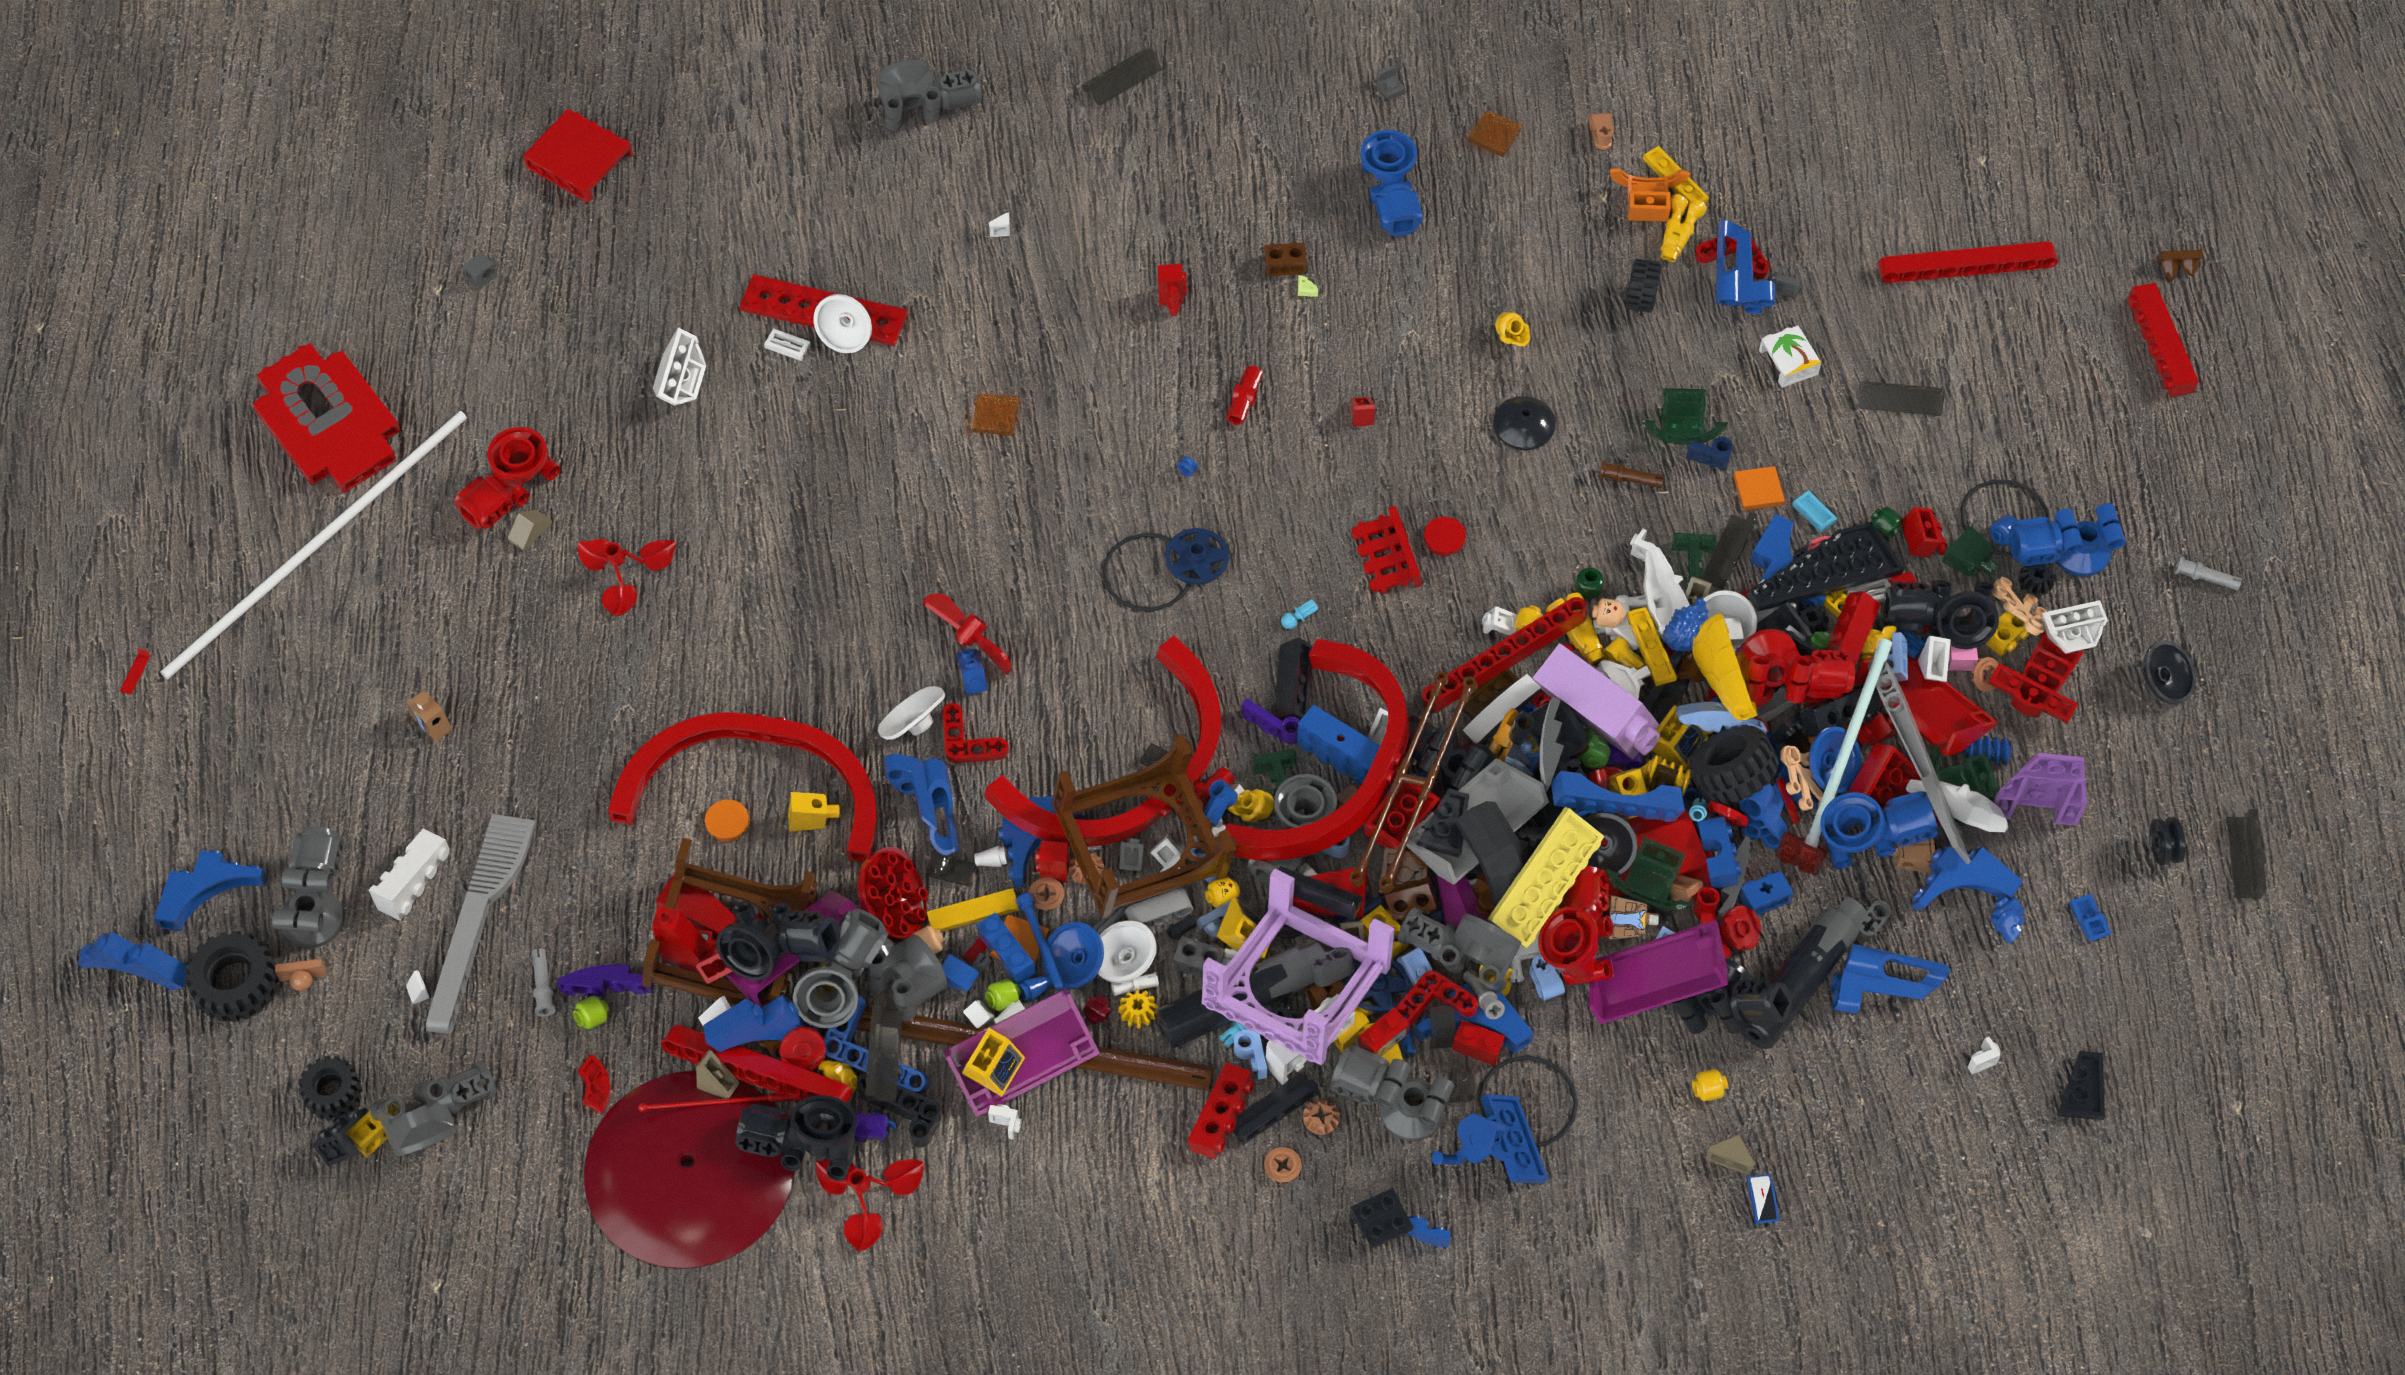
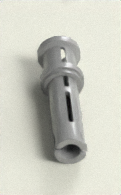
M2183 556L2178 558L2174 569V574L2178 575L2181 573L2190 576L2193 580H2206L2236 591L2239 590L2240 581H2242L2240 577L2203 566L2199 561L2195 563L2185 560Z
M540 948L539 954H537V949L532 951L536 985L533 997L536 999L537 1004L535 1014L546 1017L554 1014L556 1009L552 1003L554 991L549 986L546 950Z
M1469 970L1466 971L1463 979L1476 995L1478 1005L1484 1009L1485 1015L1489 1019L1501 1017L1505 1010L1504 1004L1497 1000V995L1493 991L1488 990L1484 986L1475 970H1471V973Z

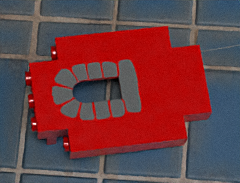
M308 343L298 347L290 355L281 357L275 364L263 368L256 374L266 396H261L252 403L255 413L310 486L330 476L344 494L397 461L395 452L386 440L400 432L399 424L343 350L332 353L326 360H323L313 345ZM305 383L315 384L332 405L333 409L316 418L299 397V387Z

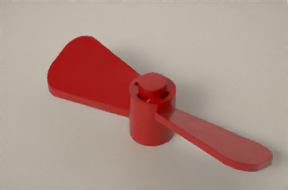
M935 593L927 595L923 599V604L958 629L955 632L958 636L956 640L962 646L966 647L969 645L972 647L976 643L1003 673L1008 675L1011 672V663L1007 655L982 635L988 626L973 613L966 617L947 595Z
M1705 851L1707 859L1713 858L1711 851ZM1707 867L1684 874L1683 876L1703 882V888L1693 895L1695 900L1693 913L1700 919V925L1717 921L1725 958L1729 959L1730 949L1723 937L1722 929L1715 913L1720 895L1716 889L1711 887Z

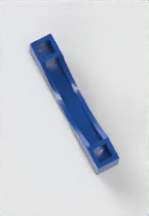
M1560 771L1551 781L1555 806L1621 814L1627 817L1636 816L1644 817L1645 819H1658L1665 822H1674L1685 811L1681 787L1660 785L1655 790L1645 794L1622 795L1599 787L1580 773Z

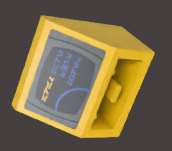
M1674 705L1656 729L1660 737L1651 751L1671 763L1674 762L1678 767L1682 765L1683 770L1686 771L1693 752L1696 748L1700 747L1703 741H1707L1709 737L1700 726L1681 723L1675 711L1677 706Z
M1234 897L1229 904L1217 937L1232 949L1239 950L1262 919ZM1270 944L1268 945V947L1266 948V950L1263 952V954L1260 956V958H1265V955H1266V953H1267V950H1268Z
M988 1028L962 1074L1002 1097L1025 1057L1009 1039Z

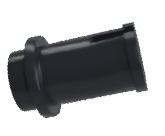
M1187 915L1179 922L1171 923L1169 928L1166 929L1167 934L1172 940H1179L1181 935L1196 927V922L1191 915Z

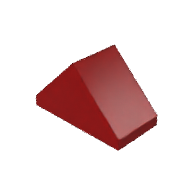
M1371 397L1350 398L1353 426L1374 425L1375 404Z

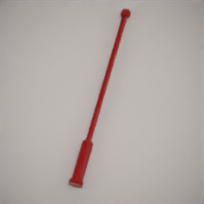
M770 1093L768 1096L652 1105L641 1103L638 1109L640 1112H645L648 1109L765 1100L783 1102L796 1101V1099L779 1093Z

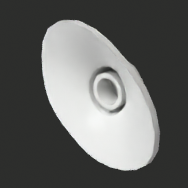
M937 686L926 687L902 701L879 724V735L888 740L897 738L906 731H910L913 735H919L928 730L933 723L930 712L945 698L942 688Z

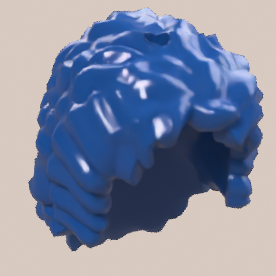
M1697 598L1695 605L1683 606L1681 610L1675 609L1674 616L1671 617V621H1669V624L1665 626L1663 631V642L1672 650L1692 651L1694 637L1699 633L1700 626L1708 620L1709 611L1706 609L1707 603L1702 598Z

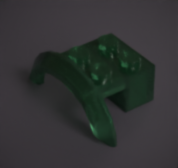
M1663 388L1660 403L1662 431L1656 426L1655 420H1645V428L1654 438L1680 445H1689L1690 441L1702 443L1710 441L1722 434L1728 426V422H1717L1713 429L1705 433V389Z
M1934 745L1929 757L1939 782L1942 781L1959 787L1967 784L1970 791L1978 792L1993 802L2000 789L1986 753L1966 758L1960 765L1939 770V756L1941 753L1938 745ZM1954 818V822L1958 826L1964 827L1968 825Z
M1643 837L1625 882L1618 877L1616 872L1606 869L1610 883L1617 890L1642 903L1670 911H1678L1690 906V903L1681 899L1678 901L1667 900L1685 858V853Z

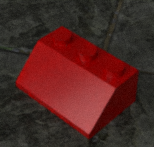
M1402 782L1376 839L1377 844L1393 849L1399 848L1418 803V796L1422 786ZM1431 792L1429 793L1413 829L1426 819L1439 802V797ZM1390 793L1387 794L1365 823L1363 834L1370 839Z

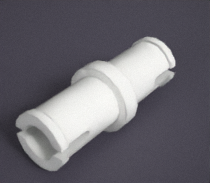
M1156 972L1139 976L1128 982H1111L1113 995L1117 996L1127 992H1134L1135 994L1136 989L1143 990L1159 987Z

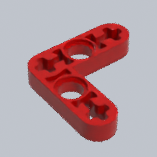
M1725 236V245L1727 246L1725 256L1737 253V240ZM1718 237L1703 242L1696 247L1695 258L1698 262L1705 264L1717 260ZM1751 238L1752 252L1755 254L1752 257L1753 278L1764 279L1768 275L1769 264Z
M957 703L945 705L943 708L945 754L949 762L992 761L1007 757L1009 745L1003 738L964 740L961 706ZM951 711H955V722H951ZM951 729H957L960 731V734L957 737H951L948 735V732ZM980 746L983 752L976 755L971 750L973 747ZM986 746H989L990 753H987ZM997 746H1001L1000 752H997ZM964 748H967L968 755H965ZM953 749H957V755H953Z
M1428 971L1421 976L1395 1008L1402 1015L1408 1014V1018L1405 1019L1410 1023V1027L1434 998L1464 1017H1472L1477 1014L1479 1005L1474 995L1440 973ZM1428 980H1436V984L1431 983L1430 985H1428ZM1449 989L1455 990L1456 995L1453 998H1445V991ZM1415 995H1422L1424 997V1000L1419 1004L1412 1002V998ZM1462 1002H1464V1003H1466V1004H1470V1002H1471V1003H1472V1007H1471V1008H1470V1007L1464 1008V1005H1463Z

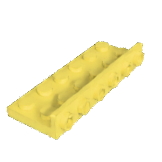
M1565 807L1490 914L1488 920L1522 942L1521 946L1528 948L1535 941L1537 933L1552 911L1560 905L1566 891L1574 885L1575 878L1579 872L1587 866L1588 859L1600 847L1604 836L1571 809Z

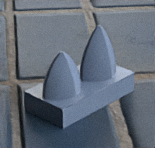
M1513 743L1504 762L1532 776L1533 774L1527 768L1532 766L1531 762L1524 754L1519 752L1522 745Z
M1231 900L1200 917L1196 923L1200 931L1205 930L1210 936L1218 938L1217 933L1222 924L1221 919H1224Z

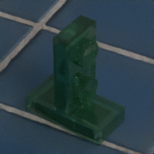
M1673 533L1671 551L1688 552V585L1691 576L1702 579L1703 568H1699V562H1702L1703 553H1714L1716 535Z
M1295 748L1252 757L1253 774L1257 775L1268 772L1270 782L1275 783L1274 796L1278 787L1286 780L1283 769L1296 766L1297 754Z

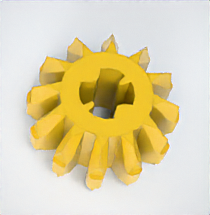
M1138 989L1135 990V994L1127 992L1126 998H1121V1006L1118 1007L1119 1013L1122 1014L1121 1020L1123 1022L1128 1021L1129 1027L1133 1026L1134 1023L1137 1024L1138 1029L1141 1028V1023L1149 1026V1019H1155L1154 1014L1155 1009H1157V1005L1154 1003L1155 998L1153 996L1148 997L1146 990L1142 994H1139Z

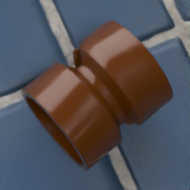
M1341 980L1324 987L1315 984L1306 987L1307 995L1314 1011L1320 1007V1004L1326 998H1332L1337 994L1340 995L1344 989Z

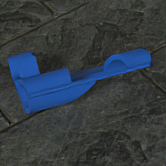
M1721 219L1718 223L1716 304L1726 306L1742 305L1745 306V312L1761 313L1763 307H1770L1775 304V282L1768 280L1753 282L1751 232L1745 230L1740 225ZM1725 236L1737 240L1736 267L1729 271H1724Z
M1773 732L1767 733L1768 740L1774 734ZM1769 740L1779 761L1776 771L1779 773L1777 779L1784 777L1787 784V782H1790L1788 768L1783 764L1780 753ZM1775 782L1773 787L1770 783L1763 786L1760 792L1752 794V797L1744 798L1739 802L1742 812L1749 819L1747 827L1742 828L1743 834L1754 840L1761 837L1763 844L1770 849L1780 848L1788 832L1786 823L1780 817L1785 802L1777 782Z
M902 754L888 755L884 759L886 777L893 787L897 788L901 793L909 795L915 793L921 819L928 825L933 847L942 855L959 852L952 811V791L946 764L936 758L921 761ZM944 807L949 834L947 837L940 836L935 832L937 824L934 808Z
M1852 944L1845 960L1842 974H1834L1831 981L1830 991L1834 994L1832 1009L1857 1014L1861 1004L1862 991L1923 1000L1929 993L1934 992L1940 987L1951 970L1946 964ZM1886 961L1926 969L1929 972L1920 983L1887 976L1883 966Z

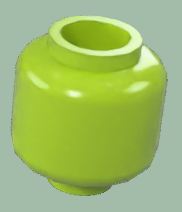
M1002 979L991 983L985 993L986 1002L991 1009L1004 1011L1012 1002L1015 1003L1019 1000L1020 988L1010 979Z
M590 996L576 1004L573 1016L578 1026L592 1029L606 1022L609 1007L605 1000H600L597 996Z

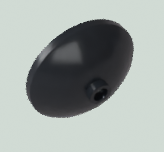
M1518 396L1504 401L1497 408L1493 426L1498 438L1506 445L1518 450H1533L1542 447L1552 438L1556 420L1550 407L1541 400L1529 396Z
M2160 641L2148 648L2144 656L2143 673L2152 693L2161 701L2172 705L2187 701L2193 695L2196 687L2195 668L2187 652L2181 646L2171 641Z
M1597 812L1584 817L1583 820L1608 840L1606 845L1601 844L1588 859L1587 866L1604 870L1608 878L1624 873L1632 865L1637 853V838L1631 825L1625 819L1613 813Z

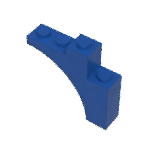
M1778 514L1774 515L1753 550L1751 563H1754L1759 568L1766 569L1761 581L1763 579H1770L1777 571L1783 570L1793 561L1790 549V535L1792 534L1794 522ZM1827 594L1799 602L1806 606L1810 603L1811 607L1814 608L1818 605L1819 610H1821Z
M1053 796L1029 797V800L1037 806L1056 814L1051 804ZM1083 811L1073 814L1074 819L1083 820ZM1003 818V827H999V840H1003L1004 847L1008 848L1009 860L1013 859V866H1009V880L1014 879V888L1023 887L1027 864L1035 850L1041 845V841L1045 840L1021 830L1006 818Z
M1950 846L1943 849L1938 848L1932 854V862L1928 866L1933 871L1926 877L1925 881L1927 883L1923 888L1920 887L1912 896L1914 900L1910 906L1915 911L1924 909L1942 892L1957 888L1976 889L1989 893L1998 899L2003 896L2009 899L2023 883V880L1984 847L1975 850L1971 849L1967 853L1971 860L1969 864H1966Z
M201 850L193 873L185 870H180L179 872L170 871L153 919L159 928L181 932L190 915L211 897L237 887H265L268 878L259 866H242L232 861L227 863L223 854L219 851L210 850L208 852Z
M114 932L101 934L94 943L86 944L79 953L80 959L77 963L83 968H107L130 973L162 985L169 990L183 988L185 976L187 975L185 972L186 964L147 942L135 945Z
M1466 983L1461 986V988H1463L1464 990L1468 991L1476 997L1474 992ZM1451 989L1448 992L1447 998H1453L1456 995V991ZM1501 992L1497 994V1000L1504 1004L1505 1010L1503 1015L1497 1019H1489L1485 1015L1484 1009L1480 1006L1477 1014L1472 1017H1464L1444 1004L1429 1018L1425 1016L1420 1019L1415 1030V1036L1421 1042L1438 1033L1458 1031L1461 1021L1464 1020L1504 1035V1046L1513 1054L1531 1044L1534 1033ZM1462 1002L1463 1005H1464V1008H1466V1007H1470V1008H1471V1007H1472V1003H1471V1002H1470V1004H1466V1003Z
M784 995L762 1008L746 998L704 1024L706 1043L719 1052L753 1041L782 1040L786 1033L798 1027H810L818 1031L820 1035L821 1032L818 1027L805 1022L798 1015L799 1010L794 1006L793 1001Z

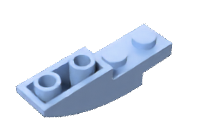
M1722 702L1691 703L1678 706L1675 710L1681 723L1700 726L1702 730L1707 732L1715 731L1719 733L1722 725L1726 729H1731L1732 726L1752 725L1761 729L1764 733L1767 731L1763 721L1754 718L1743 721L1735 719Z

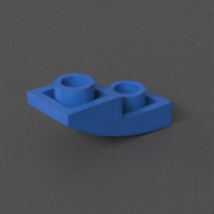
M1409 1216L1413 1230L1407 1234L1422 1242L1449 1248L1451 1231H1447L1442 1227L1427 1229V1219H1423L1420 1216Z

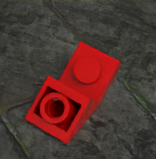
M1880 713L1869 723L1861 724L1857 737L1862 745L1874 746L1875 743H1881L1898 735V732L1889 714Z

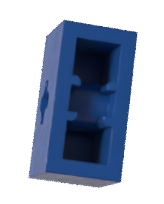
M1779 871L1776 873L1769 872L1756 881L1750 880L1745 882L1740 889L1738 897L1743 906L1752 909L1759 916L1790 903L1794 892L1783 873Z

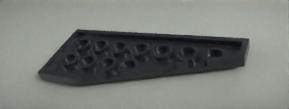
M1872 522L1837 530L1830 538L1821 541L1817 547L1808 550L1790 562L1786 568L1777 571L1773 577L1765 579L1752 588L1747 596L1756 611L1759 612L1781 606L1787 601L1794 603L1902 574L1904 567L1879 529L1874 527Z

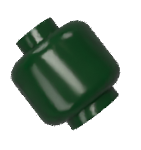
M1884 507L1882 510L1877 508L1870 517L1873 520L1872 525L1879 529L1884 538L1893 537L1903 525L1900 523L1902 517L1890 507Z
M1584 568L1577 575L1576 592L1581 593L1584 599H1595L1601 594L1603 589V574L1595 568Z

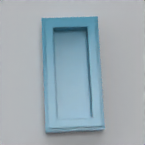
M1809 490L1793 501L1792 505L1820 533L1837 521V517Z

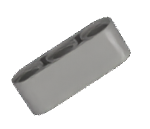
M1179 888L1133 904L1125 910L1128 921H1137L1152 929L1189 915L1193 912V907L1185 889Z

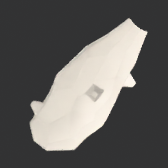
M1657 548L1645 551L1643 588L1649 613L1657 628L1659 637L1663 640V631L1665 626L1671 621V617L1674 616L1675 609L1681 610L1683 606L1688 607L1690 604L1679 585L1683 580L1682 576L1674 575L1672 567L1661 549Z
M1911 779L1906 787V790L1910 793L1926 792L1922 781ZM1942 781L1939 782L1951 810L1950 812L1953 815L1952 817L1988 832H2005L2008 829V823L2001 808L1978 792L1970 791L1967 784L1959 787Z

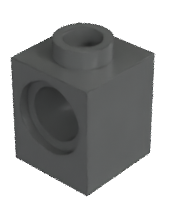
M481 252L462 266L466 279L478 290L497 276L496 263L491 257H486Z

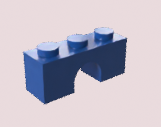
M1724 817L1698 821L1699 835L1704 851L1715 850L1720 853L1716 857L1706 859L1711 887L1716 889L1738 885V875H1742L1740 863L1734 860V857L1737 856L1735 843H1730L1729 839L1733 837L1731 825H1726Z
M996 912L977 924L979 937L991 952L995 951L1003 963L1004 970L1014 983L1019 985L1022 980H1026L1035 974L1033 960Z

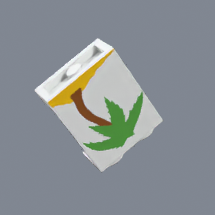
M1799 326L1786 328L1782 332L1769 334L1762 338L1759 351L1760 353L1768 351L1779 369L1778 383L1781 388L1819 374L1821 361Z

